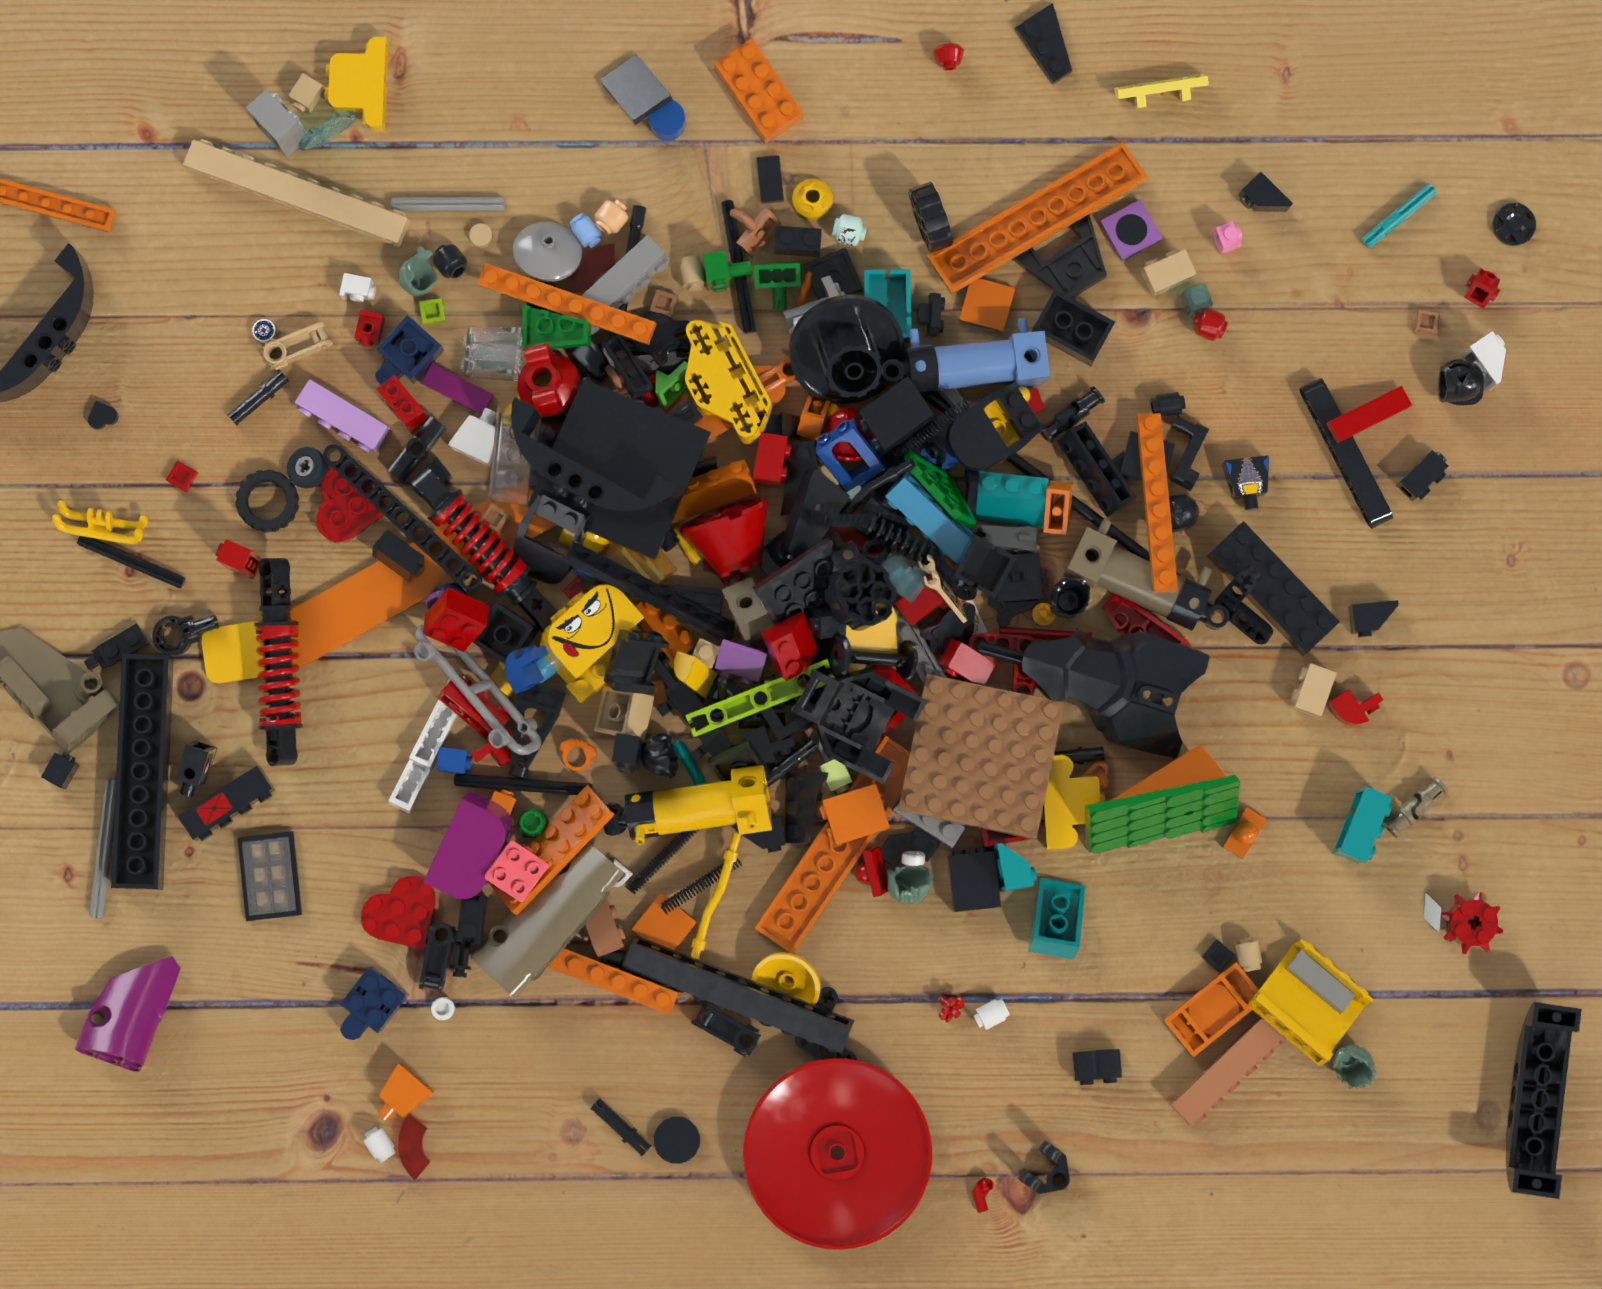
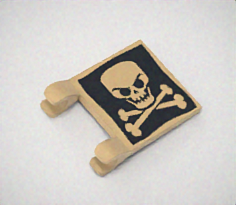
M927 555V559L930 561L928 565H923L921 561L918 562L922 571L932 574L933 580L931 581L927 580L926 576L923 577L926 586L937 590L960 620L965 623L967 618L961 601L935 570L932 556Z

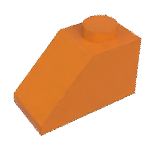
M809 393L796 435L817 441L821 435L831 401L821 400Z

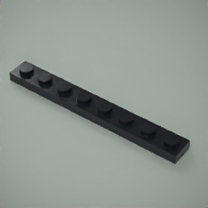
M574 541L569 546L566 563L717 639L730 641L733 638L735 622Z

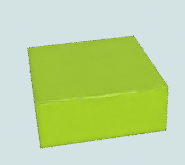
M442 298L419 301L424 326L446 322Z

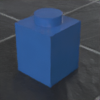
M439 747L437 771L466 774L467 770H471L472 756H469V751Z

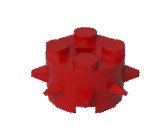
M1478 892L1473 900H1464L1456 894L1454 896L1455 906L1449 912L1441 913V917L1446 919V927L1448 929V932L1443 937L1444 940L1453 939L1461 944L1462 954L1465 955L1471 946H1480L1486 952L1490 951L1489 942L1491 939L1494 938L1495 934L1503 933V929L1498 927L1497 913L1501 908L1499 906L1491 907L1488 903L1482 901V892ZM1474 918L1476 926L1471 929L1468 920Z

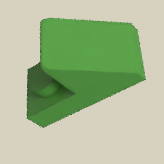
M685 361L669 376L658 370L656 371L655 392L665 410L688 390L685 382L688 363Z

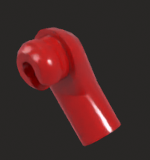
M989 1178L980 1179L972 1190L973 1200L978 1213L989 1210L985 1197L994 1187L993 1181Z

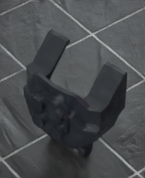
M812 668L809 674L811 677L797 705L794 704L791 711L814 722L822 749L828 756L865 776L885 784L895 763L874 752L876 745L895 710L917 721L927 700L868 668L849 672L835 678ZM822 681L826 685L812 712H809L805 708L818 682Z

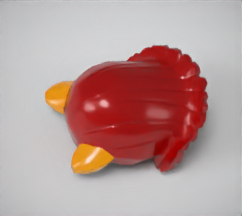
M831 404L828 408V420L825 424L824 433L829 434L844 421L848 422L853 418L856 420L859 411L852 407L839 408L836 404ZM856 424L857 430L861 433V435L864 437V439L868 442V439H869L868 436L866 435V433H862V432L858 429L857 424ZM840 441L832 448V453L838 460L859 461L863 459L849 442Z

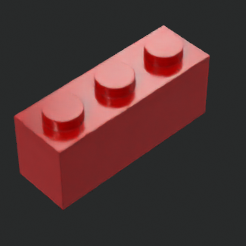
M225 539L224 544H219L215 554L217 556L216 561L224 567L252 580L262 560L252 550Z

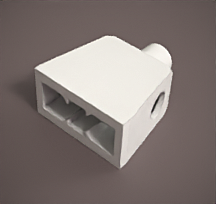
M485 408L480 419L469 415L449 442L450 449L490 467L500 436L499 428L492 425L497 413Z

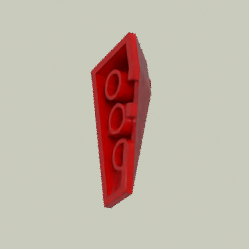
M1113 593L1102 606L1103 611L1120 635L1134 633L1140 629L1154 636L1192 648L1188 640L1128 599Z

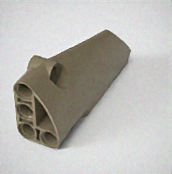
M22 627L0 631V685L30 718L37 719L67 754L91 737L119 709L120 702L102 684L101 677L97 673L86 672ZM91 682L95 684L96 688L88 689L84 684Z

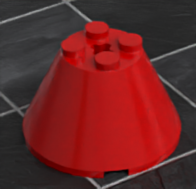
M762 497L737 502L716 509L717 514L713 516H704L702 514L681 524L678 530L719 573L720 578L729 576L738 569L740 573L752 569V566L763 562L762 553L768 501L766 497L763 500Z

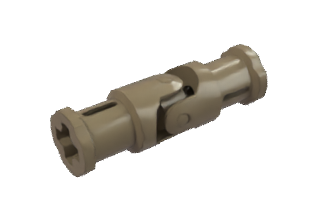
M1434 777L1424 790H1419L1414 794L1412 798L1397 809L1398 813L1389 821L1385 820L1383 825L1397 838L1406 826L1415 823L1427 810L1434 806V802L1440 796L1447 794L1449 790L1440 779Z

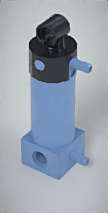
M1021 318L1018 319L1019 333L1012 334L1008 340L934 347L933 345L920 346L918 329H910L911 348H904L903 361L896 359L887 360L883 364V375L880 376L879 380L886 386H893L909 377L919 393L935 392L943 389L1005 383L1012 384L1015 382L1018 384L1017 387L1042 385L1050 377L1045 331L1028 332L1027 319ZM886 368H893L897 376L894 378L889 377L886 374Z

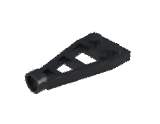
M535 685L531 689L517 693L514 706L524 718L525 711L528 708L545 713L546 718L539 729L535 730L540 736L542 747L560 716L566 693ZM513 721V739L520 744L522 734L518 731V724ZM541 747L528 755H519L512 751V765L508 774L526 779L529 772L528 769ZM522 763L524 765V768L516 766V764Z

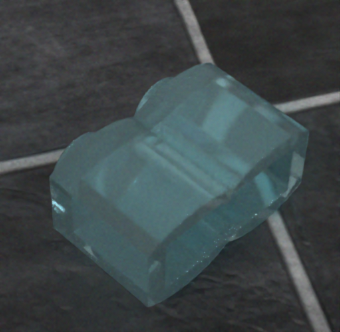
M890 553L881 566L889 573V579L895 587L896 593L912 604L926 586L923 579L926 573L916 565L913 568L908 566L910 561L901 554H898L896 557Z

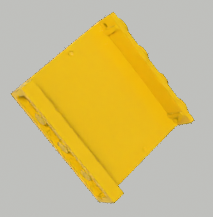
M1301 938L1292 945L1247 1006L1320 1067L1330 1060L1333 1056L1332 1050L1363 1008L1374 999L1369 996L1364 988L1358 987L1351 981L1346 973L1338 970L1330 959L1319 954L1311 943ZM1302 950L1355 994L1344 1012L1339 1014L1286 970V967L1298 951Z

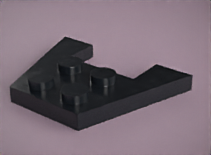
M1090 214L1070 225L1079 240L1046 261L1042 262L1033 248L1026 250L1011 260L1053 291L1056 289L1073 299L1107 277Z

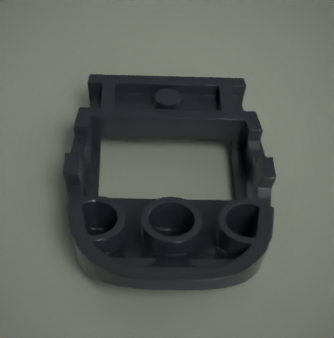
M1017 382L975 399L969 403L970 410L964 412V415L961 414V417H958V419H955V421H952L947 426L946 439L948 445L960 464L971 471H983L993 467L995 464L1006 461L1021 450L1044 428V425L1039 423L1019 391ZM994 400L997 401L1020 438L1009 447L1006 446L983 409Z
M541 489L520 522L513 546L514 555L512 558L520 557L531 567L528 573L529 576L547 584H557L569 575L573 566L566 563L567 555L565 556L526 536L533 515L537 514L575 533L573 541L583 546L588 531L585 529V525L592 514Z

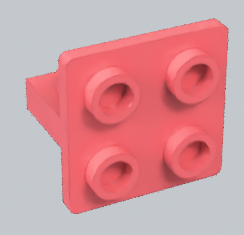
M511 839L484 877L519 902H523L549 865L536 856L530 847L524 843L520 845Z

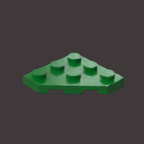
M910 450L903 456L905 461L912 459L915 463V467L908 472L919 480L928 490L930 496L938 501L951 515L956 524H962L971 529L977 523L954 476Z

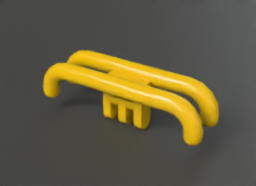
M64 500L57 502L59 512L68 519L88 523V527L66 524L61 520L59 514L52 516L54 526L61 532L131 545L137 544L143 539V529L148 525L147 515H141L138 522L113 518L112 511H107L104 516L103 510L98 509L95 515L94 508L90 507L87 513L70 510ZM114 527L134 531V535L113 533L112 529Z

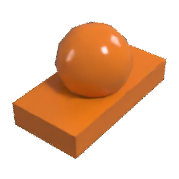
M1246 807L1222 847L1243 859L1267 819Z

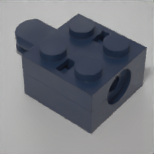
M407 315L376 349L386 360L376 371V380L382 385L393 375L398 380L404 375L414 384L442 354L444 349L439 342Z
M368 967L340 1004L350 1012L341 1024L340 1031L346 1039L356 1040L362 1036L368 1027L376 1033H381L409 994L375 968Z

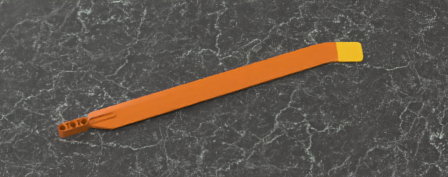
M789 357L776 367L753 366L772 402V406L780 402L785 396L784 385L797 380L794 374L787 376L782 371L784 367L791 366ZM732 366L728 370L731 372L741 366ZM744 380L740 382L746 392V395L742 396L743 399L755 394L754 391H749ZM697 383L696 386L703 402L706 405L710 402H708L705 393H703L700 383ZM687 390L666 410L661 404L654 408L669 414L687 399H690L695 407L696 405ZM758 407L754 409L756 414L762 412ZM735 409L734 411L737 413L741 423L744 422L741 411ZM701 414L703 419L695 424V426L711 432L708 441L733 428L730 422L713 414ZM530 477L474 507L470 511L477 510L482 516L492 502L511 515L496 539L503 538L506 541L504 549L509 547L513 549L520 522L530 508L527 504L534 491L528 487ZM534 514L526 536L534 539L556 527L557 524ZM448 523L433 530L439 538L477 571L476 569L480 564L477 561L474 564L468 562L472 555L469 552L465 555L460 553V549L465 542L462 541L457 546L452 544V540L457 536V533L453 532L448 537L444 536L443 531L449 526ZM411 542L408 545L424 555L425 568L419 577L416 578L414 576L408 582L382 562L377 561L290 611L291 619L299 621L298 637H291V639H296L299 642L297 647L292 648V651L299 653V658L293 660L292 663L299 665V667L309 664L425 600L435 587L455 583L456 581L414 542ZM433 545L431 553L439 555L443 549L442 545ZM453 559L449 562L448 568L450 571H455L459 568V560ZM259 621L221 626L219 629L205 632L202 635L201 642L206 676L210 681L221 684L258 678L257 674L264 671V668L257 666V661L264 658L263 655H259L256 652L258 647L263 646V643L256 640V636L259 634H256L254 623Z

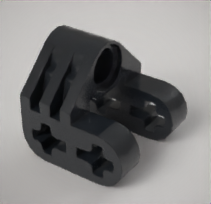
M1044 1140L1038 1150L1058 1164V1166L1053 1167L1045 1178L1046 1183L1044 1184L1025 1169L1017 1178L1038 1194L1063 1190L1070 1182L1066 1155ZM1055 1173H1062L1065 1176L1063 1185L1056 1186L1053 1184L1052 1177Z

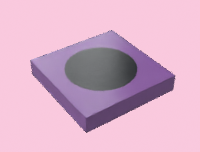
M1141 199L1100 220L1101 226L1121 261L1162 241V237Z

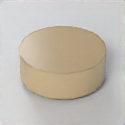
M480 223L471 228L469 237L475 246L486 247L491 243L493 233L489 226Z

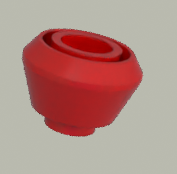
M956 43L938 45L933 51L938 66L943 67L945 71L955 70L956 66L961 64L964 49Z

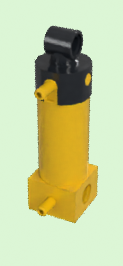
M764 766L731 769L730 781L626 794L625 807L617 803L606 804L615 815L603 826L604 833L610 836L619 835L628 828L630 838L635 840L638 845L644 844L645 838L735 824L738 826L739 835L772 830L771 799Z

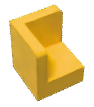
M499 661V666L489 677L507 697H510L514 691L507 680L505 664Z

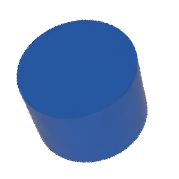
M674 100L648 116L650 130L660 140H675L685 130L684 110Z

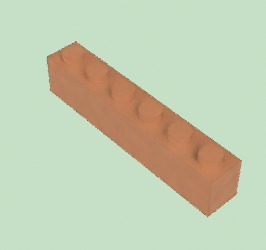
M1259 1017L1169 1103L1170 1106L1188 1125L1193 1123L1198 1125L1207 1116L1205 1112L1210 1107L1215 1109L1224 1100L1222 1096L1227 1091L1231 1093L1240 1085L1238 1081L1244 1075L1248 1077L1257 1069L1255 1064L1261 1058L1266 1060L1274 1052L1272 1048L1278 1042L1283 1044L1287 1039L1263 1018Z

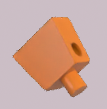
M398 1063L378 1095L386 1103L377 1113L387 1122L396 1112L400 1116L405 1117L429 1098L434 1091L403 1063Z

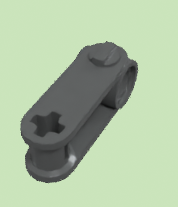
M975 525L970 529L975 535H977V532H981L982 536L985 537L983 538L984 540L994 544L992 549L996 545L1005 551L1036 553L1038 531L1036 528Z

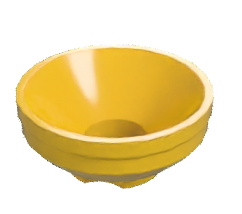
M807 179L800 182L793 191L792 205L800 217L806 220H819L825 217L832 209L833 194L825 182L818 179ZM811 190L817 191L820 195L819 200L815 203H811L806 199V194Z

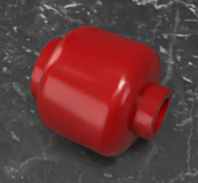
M1204 308L1201 313L1196 312L1192 321V325H1195V334L1210 341H1215L1217 338L1221 339L1228 324L1225 321L1224 314L1211 308Z

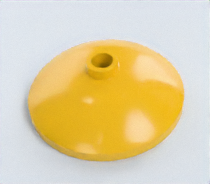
M780 952L766 956L757 964L751 978L752 981L816 1005L821 992L820 979L814 967L804 958L792 953ZM786 976L792 977L793 980H789Z

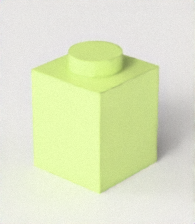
M834 759L819 766L821 772H828L826 783L831 793L836 791L838 795L850 789L849 784L852 783V780L845 765Z

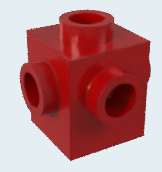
M1481 268L1476 275L1472 273L1465 286L1468 289L1464 298L1484 309L1490 300L1494 301L1499 294L1500 289L1497 287L1500 279L1494 273Z

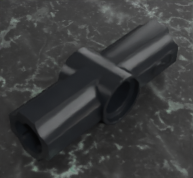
M430 416L414 438L407 442L406 448L388 471L405 483L420 462L427 458L429 451L447 428ZM417 444L423 445L422 453L418 455L412 454L413 446Z

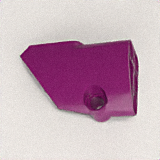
M174 957L144 965L110 979L87 1015L75 1050L127 1070L140 1072L181 970ZM93 1015H100L104 1022L102 1024H95L91 1017Z

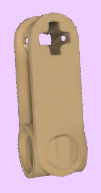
M319 322L282 338H275L264 343L265 345L262 347L264 357L271 369L278 371L288 367V364L333 345L332 340H329L324 329L325 323ZM274 350L282 351V356L279 359L271 358V353Z

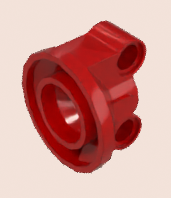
M548 343L524 348L527 364L522 368L517 382V392L520 400L535 407L542 417H556L567 412L581 384L577 368L566 357L554 353ZM550 371L552 374L550 383L545 387L536 386L535 381L537 377L543 372Z

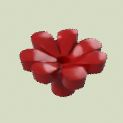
M943 996L939 1000V1003L943 1006L942 1011L939 1013L940 1019L948 1023L952 1020L953 1016L958 1018L961 1015L959 1009L965 1006V999L962 997L956 999L951 997L948 999L946 996Z

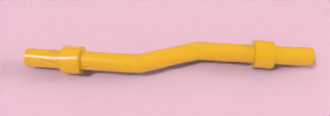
M732 833L728 850L724 852L723 859L725 861L718 885L703 911L696 938H693L691 944L693 949L690 957L698 960L701 951H704L706 946L705 937L711 916L726 890L733 863L737 861L739 853L736 852L741 835L737 833Z

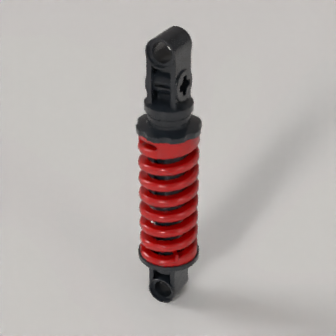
M426 468L410 485L433 509L427 519L432 521L436 527L448 523L449 526L443 531L444 536L448 537L453 532H456L457 536L452 540V544L457 546L464 541L465 544L460 549V553L465 555L469 552L472 555L468 562L474 564L477 561L480 564L476 569L478 573L481 574L486 570L488 575L485 577V581L487 583H490L493 579L495 580L493 589L497 593L496 595L500 597L506 594L511 599L510 602L513 605L518 604L543 633L545 628L552 623L550 618L558 610L536 589L538 583L535 580L532 581L527 575L531 567L520 557L512 558L514 550L510 547L504 549L506 541L503 538L496 539L498 533L495 529L487 531L489 522L487 520L479 521L481 517L479 511L470 512L473 505L470 501L463 499L464 494L461 489L451 494L441 483L437 475L429 468ZM537 600L539 602L537 604L538 609H532L533 603L531 601Z
M263 558L259 563L261 597L259 611L262 612V621L254 623L256 634H259L256 636L257 642L263 643V646L258 647L256 652L264 656L263 659L257 661V666L264 668V671L259 672L257 677L260 680H265L264 684L258 686V690L263 693H269L267 696L260 697L258 702L261 705H269V708L259 711V715L266 718H259L258 729L266 731V760L270 766L294 765L298 757L296 729L303 728L301 712L291 713V711L300 709L301 703L290 700L299 697L301 694L300 690L290 688V686L300 683V678L293 676V673L298 672L300 667L292 663L293 660L299 658V653L292 651V648L297 647L299 642L296 639H291V637H298L299 621L292 620L290 617V611L293 608L290 597L289 561L286 558Z

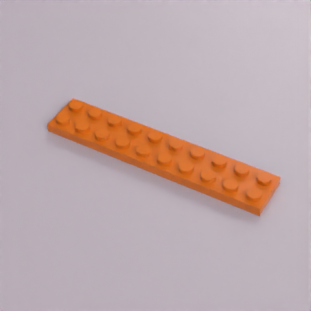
M1121 142L953 240L952 246L927 255L928 260L949 292L953 294L1147 181V175L1124 142Z
M885 736L875 751L895 763L885 784L860 773L848 792L876 784L887 817L901 797L910 752ZM827 821L754 929L789 953L794 954L875 834L836 846L835 842L830 843L826 829L830 828Z

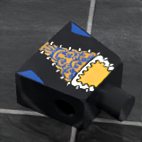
M1269 455L1225 460L1222 463V468L1232 499L1243 498L1245 511L1259 509L1257 496H1264L1268 491Z

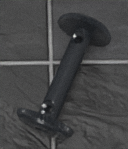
M840 635L833 641L830 648V667L837 676L845 675L850 663L893 666L896 667L897 673L905 681H908L914 676L918 666L917 649L914 643L909 640L902 641L897 653L851 650L852 648L847 636Z

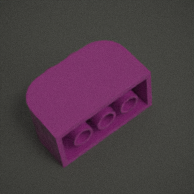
M469 791L461 799L423 883L458 899H468L477 895L489 882L485 879L484 875L505 848L512 834L513 822L507 810Z

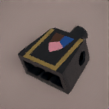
M193 741L185 745L176 776L177 780L183 782L180 794L193 797L196 786L199 787L205 784L218 749L217 747L199 741Z

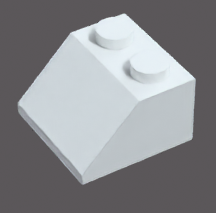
M1493 331L1461 354L1464 361L1471 363L1482 372L1484 376L1483 387L1486 392L1501 382L1506 353L1503 339L1498 334L1495 335Z

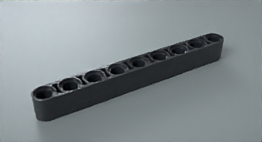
M335 444L325 448L323 452L324 460L468 592H475L481 588L483 581L480 574L345 450ZM340 451V459L335 462L330 461L331 453ZM356 466L358 469L357 474L354 477H348V468ZM367 482H374V490L370 493H365L364 485ZM385 497H390L392 500L391 505L388 508H381V500ZM401 513H407L409 516L408 521L404 524H399L397 521ZM419 528H424L426 532L424 538L420 540L415 539V531ZM435 544H441L443 547L439 555L431 553V548ZM453 559L459 560V568L455 571H450L448 568L449 562ZM475 575L477 578L475 585L466 586V577Z

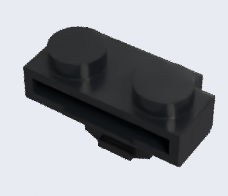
M930 293L928 295L929 304L921 303L917 308V319L919 323H927L926 336L936 337L939 333L942 334L944 329L941 311H944L945 297H941V293Z

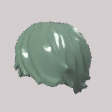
M922 865L896 867L894 872L889 870L888 891L890 896L901 904H917L926 897L930 887H932L934 874H931L928 867Z
M1348 1045L1339 1048L1335 1052L1332 1059V1067L1335 1068L1337 1078L1341 1079L1343 1083H1348V1088H1364L1375 1081V1064L1372 1056L1364 1047Z

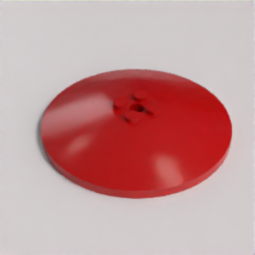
M846 1058L821 1059L806 1063L789 1071L771 1085L760 1098L752 1112L745 1132L743 1145L744 1171L751 1194L764 1215L783 1233L797 1241L817 1248L830 1250L853 1249L869 1245L891 1234L916 1209L923 1197L931 1174V1135L924 1113L918 1102L906 1087L892 1075L874 1065L859 1060ZM834 1146H841L844 1149L842 1158L834 1159L831 1156L830 1151Z

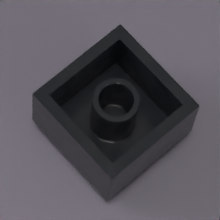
M496 602L488 614L487 626L473 643L505 664L508 655L512 651L526 646L529 647L540 629L505 605Z

